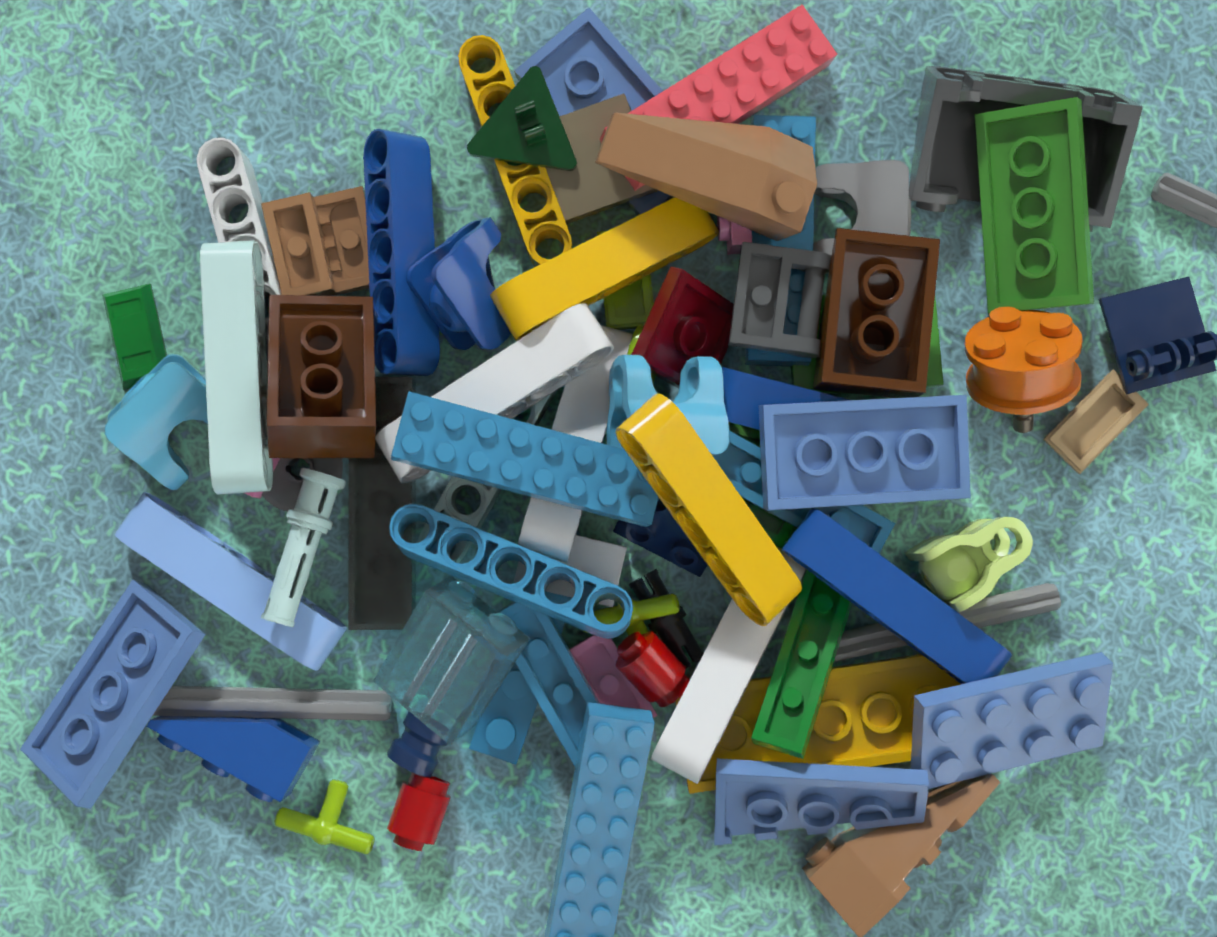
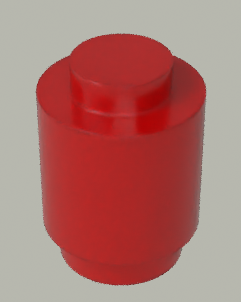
M639 631L634 632L625 638L617 648L616 652L619 657L615 663L616 668L648 702H656L659 707H666L682 696L690 681L685 675L686 668L653 631L641 634Z
M411 772L409 780L402 782L387 826V830L395 834L393 840L395 844L415 851H422L424 844H435L451 798L447 795L450 785L448 781L435 776L424 777Z

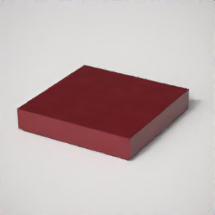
M670 267L631 355L643 356L649 364L652 374L679 389L680 374L689 359L697 356L713 357L721 365L729 347L733 303L685 270Z

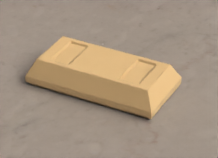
M1112 369L1043 440L1078 474H1081L1149 404L1137 392L1126 395L1121 376Z

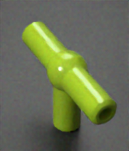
M671 593L640 601L631 599L633 611L630 625L626 632L628 636L637 631L644 634L648 632L644 620L678 613L680 604L677 595ZM620 604L593 611L596 619L607 625L617 623L624 615Z
M332 779L329 782L318 818L282 807L277 811L274 820L276 827L311 837L314 842L320 845L334 844L366 855L371 852L375 841L372 834L337 824L349 786L346 782Z

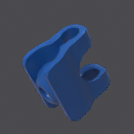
M491 217L466 224L444 243L413 264L406 275L409 287L449 344L457 350H467L475 344L480 349L492 350L498 348L512 335L490 298V294L495 288L487 277L486 263L488 255L500 243L502 233Z

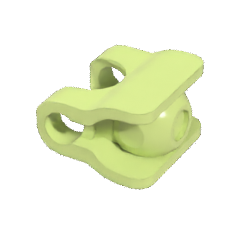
M1017 518L977 519L950 535L933 536L925 539L907 550L905 554L910 561H919V574L930 592L956 612H961L984 599L992 592L999 578L1004 573L1022 563L1030 555L1033 539L1024 522ZM1004 528L1012 531L1017 541L1015 549L1009 555L1007 554L1010 548V538ZM994 538L995 545L994 549L992 550L990 540Z

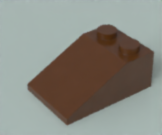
M842 228L836 229L818 337L822 341L820 357L816 358L813 389L890 398L919 397L926 393L940 239Z
M269 295L267 390L269 458H374L376 405L373 297Z

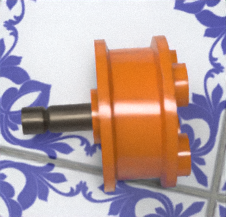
M999 307L992 310L989 317L976 323L965 337V353L972 363L966 373V388L969 395L974 401L985 408L1001 413L1013 414V429L1016 432L1027 433L1032 431L1034 427L1033 414L1051 411L1067 404L1080 390L1082 375L1075 360L1082 351L1081 331L1072 322V318L1064 313H1050L1039 310L1019 311L1013 307Z

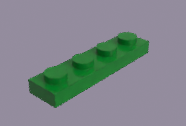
M806 570L802 590L798 595L751 737L755 745L804 759L852 606L850 601L808 570Z

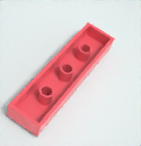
M803 4L627 114L740 124L827 68L838 54ZM607 127L604 128L599 139L601 143L603 141ZM625 176L635 191L645 185Z

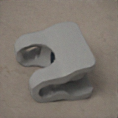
M879 160L862 163L824 164L815 168L817 187L814 194L820 197L842 200L851 205L857 213L856 223L851 230L911 235L909 169L904 162L898 160ZM834 238L821 239L813 243V251L827 253L832 256Z

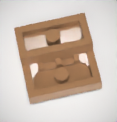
M363 186L316 197L308 192L261 203L282 295L333 296L369 289L366 204Z

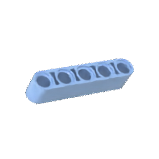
M142 493L115 533V536L132 550L310 669L319 671L347 629L340 620L303 595L294 620V627L262 619L261 615L264 613L275 576L150 493Z

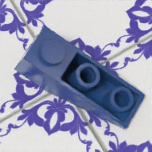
M159 716L151 719L146 726L159 733L157 740L164 746L177 752L189 750L203 758L201 764L208 771L221 777H229L230 774L247 783L245 787L247 792L265 802H272L273 799L281 802L292 793L320 743L318 739L280 718Z

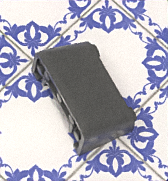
M926 66L912 160L909 198L911 201H917L916 207L933 212H944L946 205L957 204L958 199L981 202L975 114L1078 97L1082 100L1089 229L1092 232L1093 226L1111 228L1143 106L1121 93L1101 88L949 67Z

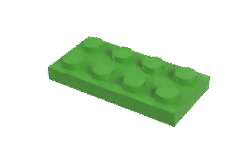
M1074 97L975 114L988 314L999 307H1013L1020 311L1094 304L1082 100Z

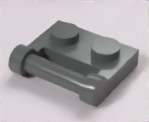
M742 242L728 346L787 353L802 358H819L822 341L817 339L824 278L825 274H828L830 271L831 255L817 251ZM791 268L805 272L797 335L783 334Z

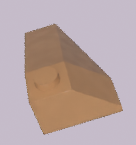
M614 112L611 115L595 161L596 164L775 241L801 233L817 187L813 147L766 126Z
M991 773L939 786L928 792L923 823L856 830L853 826L838 833L831 841L827 837L818 841L807 853L805 859L808 863L802 869L808 879L858 937H863L911 889L904 879L913 868L923 864L931 865L941 853L939 847L942 843L940 838L946 830L954 832L963 827L1000 784V781Z

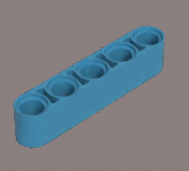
M404 505L391 518L389 525L390 535L400 551L410 559L601 638L610 639L618 637L630 625L633 611L632 600L625 590L615 584L423 505ZM421 521L429 525V533L421 542L413 544L404 541V530L409 524ZM461 541H471L478 546L476 556L468 563H456L450 558L452 548ZM515 560L524 564L527 568L526 574L519 582L508 584L499 580L497 576L498 570L505 562ZM556 580H565L572 584L575 594L567 603H552L545 596L549 584ZM608 599L619 603L624 613L620 621L610 625L598 621L593 612L599 602Z

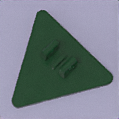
M537 66L529 68L467 144L468 153L474 157L573 171L577 167L576 157L542 71Z

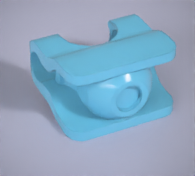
M177 354L167 355L148 374L144 375L108 414V421L105 424L107 439L163 486L171 490H178L189 479V471L180 457L171 448L168 436L173 428L183 421L193 419L204 421L208 424L206 379L183 357Z
M621 355L612 363L609 373L610 405L607 419V445L623 449L616 437V428L654 394H657L653 387L650 366L643 356ZM697 356L691 358L686 362L681 371L679 392L673 403L684 414L712 455L721 454L728 448L729 425L724 405L722 368L713 357Z

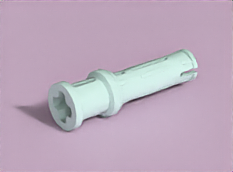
M301 468L299 474L303 478V482L294 509H289L286 515L288 518L287 523L291 524V528L277 567L264 613L261 615L262 619L289 627H294L296 613L309 578V572L321 534H327L328 530L332 528L333 522L329 520L337 492L340 489H344L346 484L345 480L306 468Z

